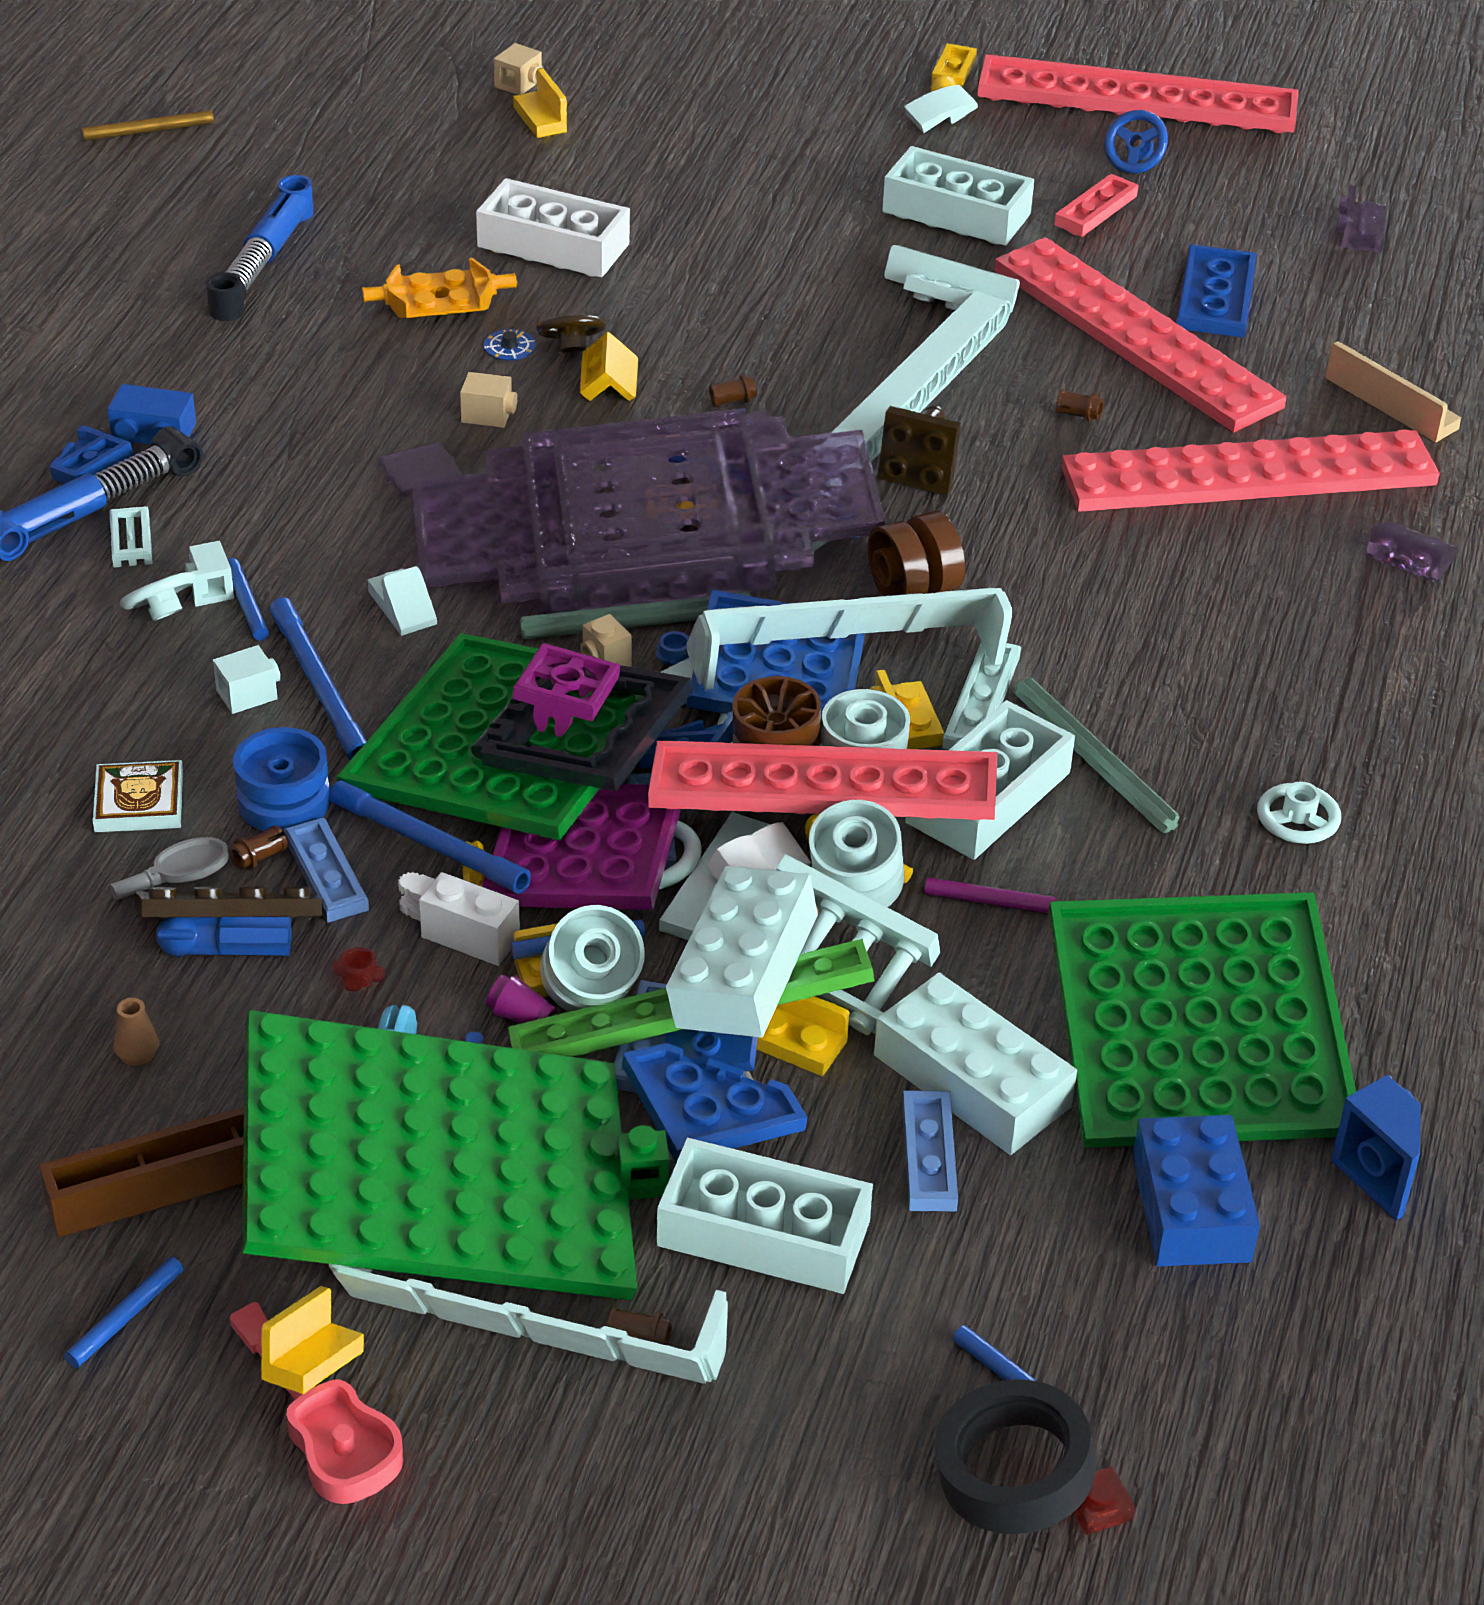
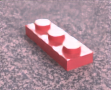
M1110 174L1055 214L1054 225L1067 230L1070 234L1083 237L1137 197L1138 184Z

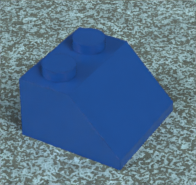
M1387 1074L1346 1097L1331 1161L1397 1221L1404 1216L1420 1156L1421 1104L1407 1089L1402 1088Z

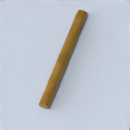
M212 110L83 127L82 135L84 141L211 124L214 123Z

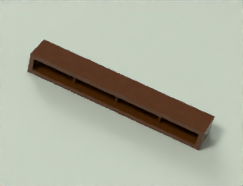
M244 1106L39 1164L45 1200L57 1237L59 1238L242 1184Z

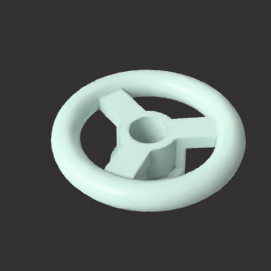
M183 572L158 580L124 596L120 600V606L123 609L129 610L149 604L151 608L148 610L153 621L167 617L183 609L176 593L192 585L195 581V576L191 572Z
M1307 782L1284 783L1274 786L1261 796L1257 805L1258 817L1263 826L1276 837L1293 843L1309 844L1323 841L1332 836L1341 823V811L1336 801L1325 791ZM1285 796L1283 809L1270 812L1272 802ZM1318 803L1327 810L1328 821L1316 815ZM1292 821L1297 824H1306L1315 830L1298 831L1281 824Z

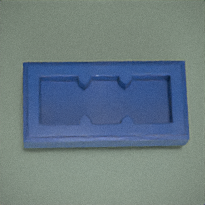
M690 1029L666 1033L665 1043L683 1048V1056L703 1063H707L708 1059L711 1058L744 1071H754L758 1037Z

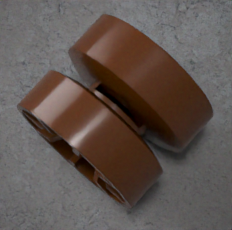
M937 510L911 517L907 522L896 521L876 527L870 532L867 547L868 560L873 579L882 596L945 592L956 590L962 585L965 577L964 552L954 525L944 513Z
M769 676L745 684L735 694L732 704L733 743L820 746L821 701L817 692L808 684L790 677Z

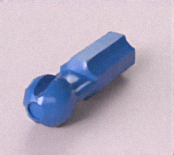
M165 917L156 929V942L164 953L173 957L187 955L290 956L292 945L291 917Z

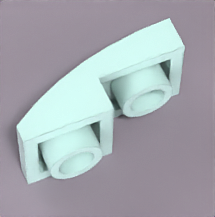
M960 85L948 86L932 91L904 106L906 115L923 133L945 119L953 124L978 108L974 99Z

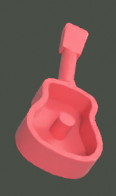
M252 1302L232 1313L230 1323L231 1327L253 1354L258 1352L261 1356L262 1326L268 1320L259 1303ZM340 1379L331 1380L311 1388L304 1394L285 1388L294 1399L286 1412L288 1434L291 1441L303 1451L307 1461L309 1479L320 1496L333 1503H353L379 1492L396 1478L403 1464L401 1433L397 1425L390 1418L362 1403L349 1383Z

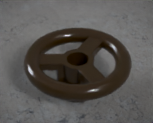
M566 315L545 319L536 325L535 330L542 337L558 339L559 352L574 353L584 351L587 348L586 337L602 332L606 328V322L604 319L593 315Z

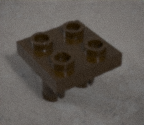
M936 405L928 406L924 413L889 406L885 412L877 478L948 496L953 486L961 423L944 419V410Z

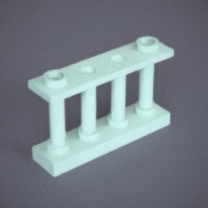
M785 854L776 870L810 874L815 903L820 911L800 954L817 950L834 923L841 922L842 920L856 927L858 933L853 941L863 939L867 951L873 942L878 943L880 940L894 947L896 954L864 1002L842 989L815 996L847 1009L850 1013L849 1025L865 1035H869L871 1032L876 1034L877 1017L883 1014L880 1010L911 962L917 963L919 960L931 967L939 956L938 934Z

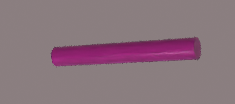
M927 877L925 894L1042 913H1048L1050 902L1056 901V897L930 877Z

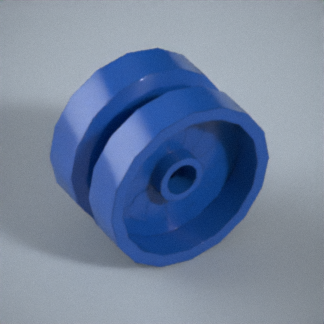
M290 727L269 728L250 735L238 745L233 755L239 814L247 824L261 831L277 825L281 828V833H284L285 828L325 816L331 803L329 799L327 756L325 746L316 736L302 729Z

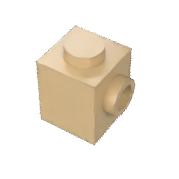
M514 43L495 57V87L520 95L536 85L537 69L543 68L541 51Z
M468 372L460 392L461 423L504 428L509 414H515L517 407V392H512L511 377Z

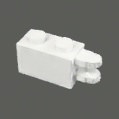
M407 872L402 877L400 876V880H398L399 891H401V894H404L399 900L400 911H402V914H406V916L410 915L411 918L421 921L422 938L497 966L501 964L511 951V942H514V932L520 930L519 900L443 872L436 879L414 872Z

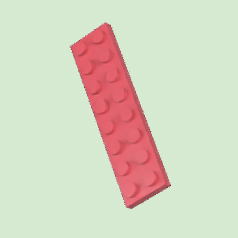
M657 741L648 802L649 808L821 814L828 807L839 802L866 800L883 806L895 817L995 820L997 752Z

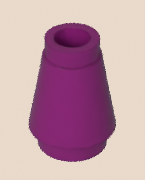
M502 974L492 986L486 1000V1006L493 1009L494 1016L520 1024L554 1016L557 1011L556 1007L549 1004L547 1000L516 975L510 978Z

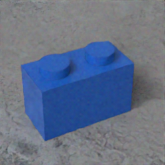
M122 384L108 407L111 435L128 442L151 445L158 431L169 426L176 427L189 437L196 425L193 393Z

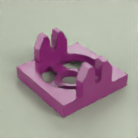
M542 643L513 688L512 699L534 705L533 719L538 731L544 732L550 721V716L555 719V734L561 737L572 724L573 716L593 721L618 680L621 665ZM536 677L550 680L554 686L552 690L538 687L535 681ZM578 689L580 697L583 698L569 696L566 693ZM590 692H594L592 695L586 697Z

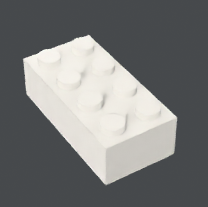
M507 178L502 181L476 211L477 247L489 249L495 253H505L521 257L527 261L550 264L559 269L566 268L582 272L588 276L603 277L629 245L630 208Z

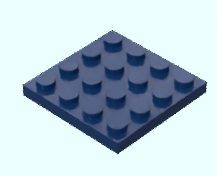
M711 590L707 610L776 606L790 603ZM865 633L849 634L846 638L829 639L825 636L771 641L770 644L752 645L751 643L719 645L714 688L705 690L703 684H698L693 670L691 678L693 691L687 698L686 707L727 714V712L732 711L735 694L745 684L763 677L784 676L803 681L817 692L821 701L822 721V711L829 700L840 693L855 690Z

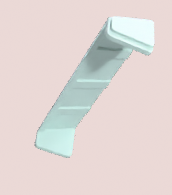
M983 588L930 594L919 593L867 597L853 600L842 599L790 603L776 606L713 609L703 611L702 615L698 616L687 642V652L698 684H703L704 689L707 690L714 688L719 645L738 643L759 645L770 644L771 641L825 636L833 639L846 638L849 634L899 630L908 633L920 632L925 628L973 625L978 632L991 664L1001 665L1011 623L1012 607L1001 588Z
M329 1264V1268L350 1296L420 1314L428 1312L436 1314L437 1317L444 1320L513 1337H530L532 1341L610 1361L619 1359L626 1361L627 1364L634 1367L699 1383L711 1382L712 1379L716 1380L726 1352L728 1301H726V1292L719 1290L715 1291L695 1348L692 1351H687L630 1337L626 1331L603 1326L601 1329L532 1313L528 1307L509 1302L499 1305L438 1290L431 1283L411 1278L405 1282L371 1273L372 1269Z

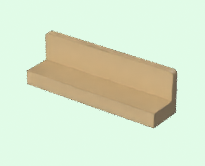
M1339 341L1331 345L1325 376L1329 381L1411 429L1417 430L1418 433L1435 443L1459 429L1461 417L1447 409L1448 405L1442 400Z

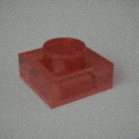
M1109 1467L1095 1472L1092 1488L1084 1502L1074 1511V1514L1085 1534L1088 1535L1133 1520L1135 1506L1114 1468Z

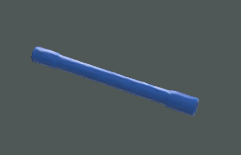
M284 597L278 598L271 603L270 613L280 632L289 642L334 726L336 736L348 759L351 760L367 740L359 725L353 720L306 634L303 622L291 600Z
M341 780L336 782L330 790L329 799L331 803L357 816L366 817L484 875L488 880L516 894L524 892L530 884L531 873L529 870L501 856H493L374 798L370 793Z

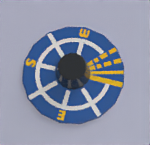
M504 329L493 332L484 340V350L487 354L501 360L525 358L532 354L536 348V340L532 335L516 329Z

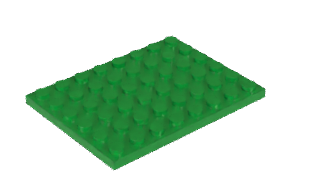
M249 1010L245 1020L243 1254L632 1300L637 1291L628 1191L627 1185H621L618 1162V1134L622 1132L615 1063Z

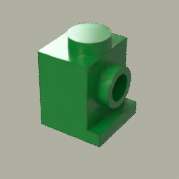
M637 1126L629 1133L618 1134L621 1185H627L628 1200L660 1198L663 1196L669 1182V1154L665 1130L655 1131L649 1126ZM656 1170V1178L631 1180V1171Z

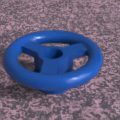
M1132 110L1120 115L1108 128L1104 142L1105 153L1110 163L1116 169L1131 174L1142 173L1153 168L1162 159L1168 145V134L1163 121L1157 115L1145 110ZM1133 120H1145L1154 127L1141 133L1137 131L1130 132L1123 125ZM1116 135L1126 142V149L1129 153L1127 163L1122 161L1115 152L1114 140ZM1158 137L1157 148L1155 152L1152 154L1154 149V144L1152 140ZM1137 140H1142L1138 147H1133Z

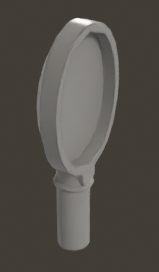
M212 837L193 838L174 844L163 850L156 857L153 867H150L148 870L145 869L140 874L110 884L111 894L115 900H119L135 894V891H144L165 882L184 883L203 879L218 871L227 863L229 859L227 845L220 839Z

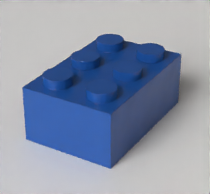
M1232 1115L1139 1118L1132 1158L1156 1266L1252 1262L1260 1222Z

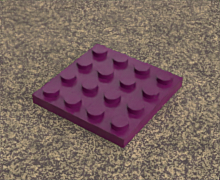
M622 784L617 791L599 789L561 840L502 827L493 856H501L529 870L531 881L528 888L521 894H516L488 880L486 877L482 887L519 900V907L580 908L589 905H602L613 909L653 910L681 809L649 808L648 792L650 784Z

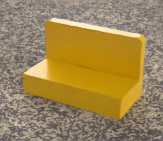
M543 68L537 69V91L513 96V107L537 138L567 132L566 96Z
M608 331L582 353L580 394L591 401L611 385L628 401H631L636 397L638 358Z
M319 1286L263 1324L261 1380L304 1394L363 1352V1333L331 1323L330 1288Z

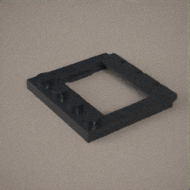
M621 665L619 678L612 690L641 695L644 698L639 702L632 703L625 712L626 721L623 725L613 728L605 738V748L600 752L593 753L590 758L569 755V752L531 745V747L524 746L537 730L533 719L534 705L512 698L510 703L506 704L492 721L489 728L473 744L471 752L475 757L482 759V764L485 766L617 791L692 693L691 679L689 677ZM540 677L535 679L538 687L552 690L554 687L550 680Z

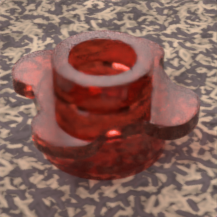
M355 947L345 951L340 960L333 964V973L342 977L344 988L348 991H359L361 988L369 986L372 982H381L385 978V969L377 966L375 954L370 949L364 947Z

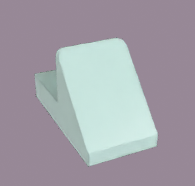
M415 566L405 570L399 569L368 579V592L401 636L437 625V617L418 567Z

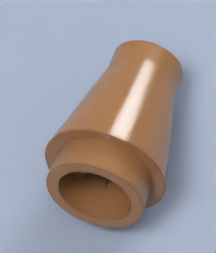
M138 998L124 999L117 1005L118 1016L113 1049L115 1054L124 1063L133 1066L143 1065L154 1058L160 1044L159 1037L146 1013L144 1002Z

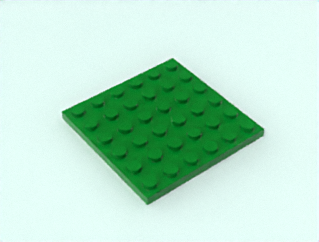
M464 633L459 634L337 775L338 781L343 780L370 793L374 798L556 840H561L600 789L485 766L482 764V759L472 754L471 747L489 728V725L506 704L510 703L516 682L538 648ZM578 689L566 693L569 696L583 698L580 697ZM611 690L593 721L573 716L572 724L559 737L555 734V719L550 716V721L544 732L537 729L524 746L531 747V745L569 752V755L590 758L593 753L600 752L605 748V738L613 728L623 725L626 721L625 712L632 703L641 701L644 696ZM590 692L586 697L592 695L594 692Z
M1314 892L1050 902L1048 914L1071 1066L1077 1069L1075 1094L1083 1148L1134 1146L1139 1118L1232 1115L1239 1141L1337 1137L1345 1099L1354 1094L1356 1089Z

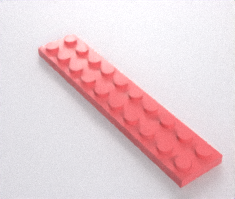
M986 54L977 96L986 97L992 101L1005 99L1017 101L1021 104H1048L1054 108L1066 106L1080 108L1083 111H1110L1116 115H1122L1132 110H1145L1158 117L1171 118L1179 122L1197 121L1206 122L1212 126L1223 124L1238 126L1246 130L1259 128L1267 129L1274 133L1294 132L1298 89Z
M1045 237L995 259L994 271L1000 275L1019 280V288L1233 433L1285 408L1286 395L1222 354L1219 350L1214 349L1196 335L1176 324L1146 302L1132 295L1099 271L1088 266L1052 240Z
M1405 429L1395 432H1365L1353 435L1333 434L1325 437H1294L1292 439L1257 440L1240 443L1223 442L1221 444L1186 445L1184 447L1170 448L1152 447L1142 450H1115L1113 452L1100 453L1081 452L1063 455L1061 464L1078 512L1437 485L1439 471L1417 430Z

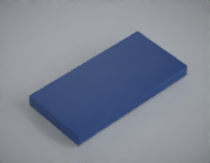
M1189 245L1176 324L1189 331L1245 338L1257 253Z

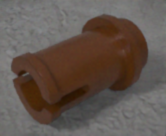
M741 374L739 379L709 384V394L713 407L741 400L749 403L751 398L757 396L756 385L752 376L746 377L744 374Z
M1060 390L1056 399V404H1060V406H1056L1055 411L1056 413L1085 417L1087 422H1092L1093 419L1099 420L1101 418L1104 400L1098 398V395L1095 393L1086 396Z
M273 825L267 830L247 839L244 837L235 839L234 845L229 848L233 864L240 870L244 868L251 870L256 868L258 861L286 850L287 840L285 835L275 839V835L282 832L281 828Z
M613 1307L609 1313L607 1327L626 1331L630 1337L668 1346L672 1331V1320L664 1318L662 1312H656L654 1316L619 1310Z

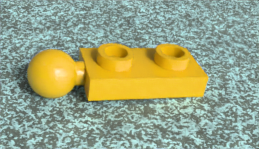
M947 43L932 72L931 92L954 85H960L963 88L976 61L977 48Z

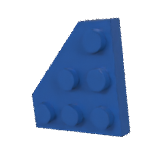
M668 1043L623 1053L622 1067L657 1130H665L667 1147L675 1163H677L687 1137L734 1149L806 1130L807 1115L790 1087L784 1083L770 1079L768 1084H764L743 1077V1069L711 1058L708 1059L707 1063L683 1056V1048Z

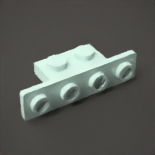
M899 245L891 246L884 274L886 279L903 283V289L913 291L914 298L927 302H933L934 298L946 301L945 307L956 310L968 297L978 290L1010 301V313H1012L1020 284L1019 280Z

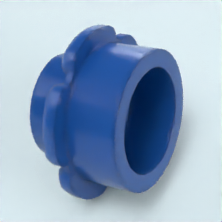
M679 631L663 634L656 646L657 659L671 667L689 658L687 652L689 636Z

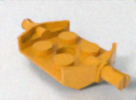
M469 258V270L451 269L446 272L430 274L418 272L408 276L401 275L399 264L395 266L387 278L386 284L376 287H362L364 302L385 300V304L390 305L398 318H411L487 310L493 295L497 294L496 289L517 288L515 273L491 274L489 269L473 258Z

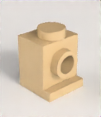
M611 614L583 624V643L580 645L581 654L617 663L618 665L632 667V635Z

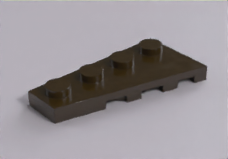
M151 887L149 891H135V908L141 917L322 916V898L317 894H310V887H284V894L266 893L265 887H240L239 893L221 892L222 888L196 887L194 892H178L177 888Z

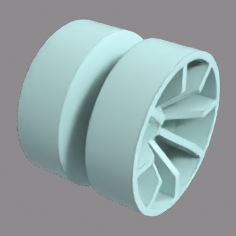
M856 689L840 693L829 700L822 711L820 746L907 749L910 725L908 710L898 699L881 691Z
M847 800L828 807L816 818L809 833L812 868L883 906L889 907L898 898L904 884L901 831L895 817L886 808L874 802Z
M589 905L571 911L556 925L541 957L540 975L546 992L557 1005L569 1012L625 998L643 967L645 952L641 934L626 915L611 907Z

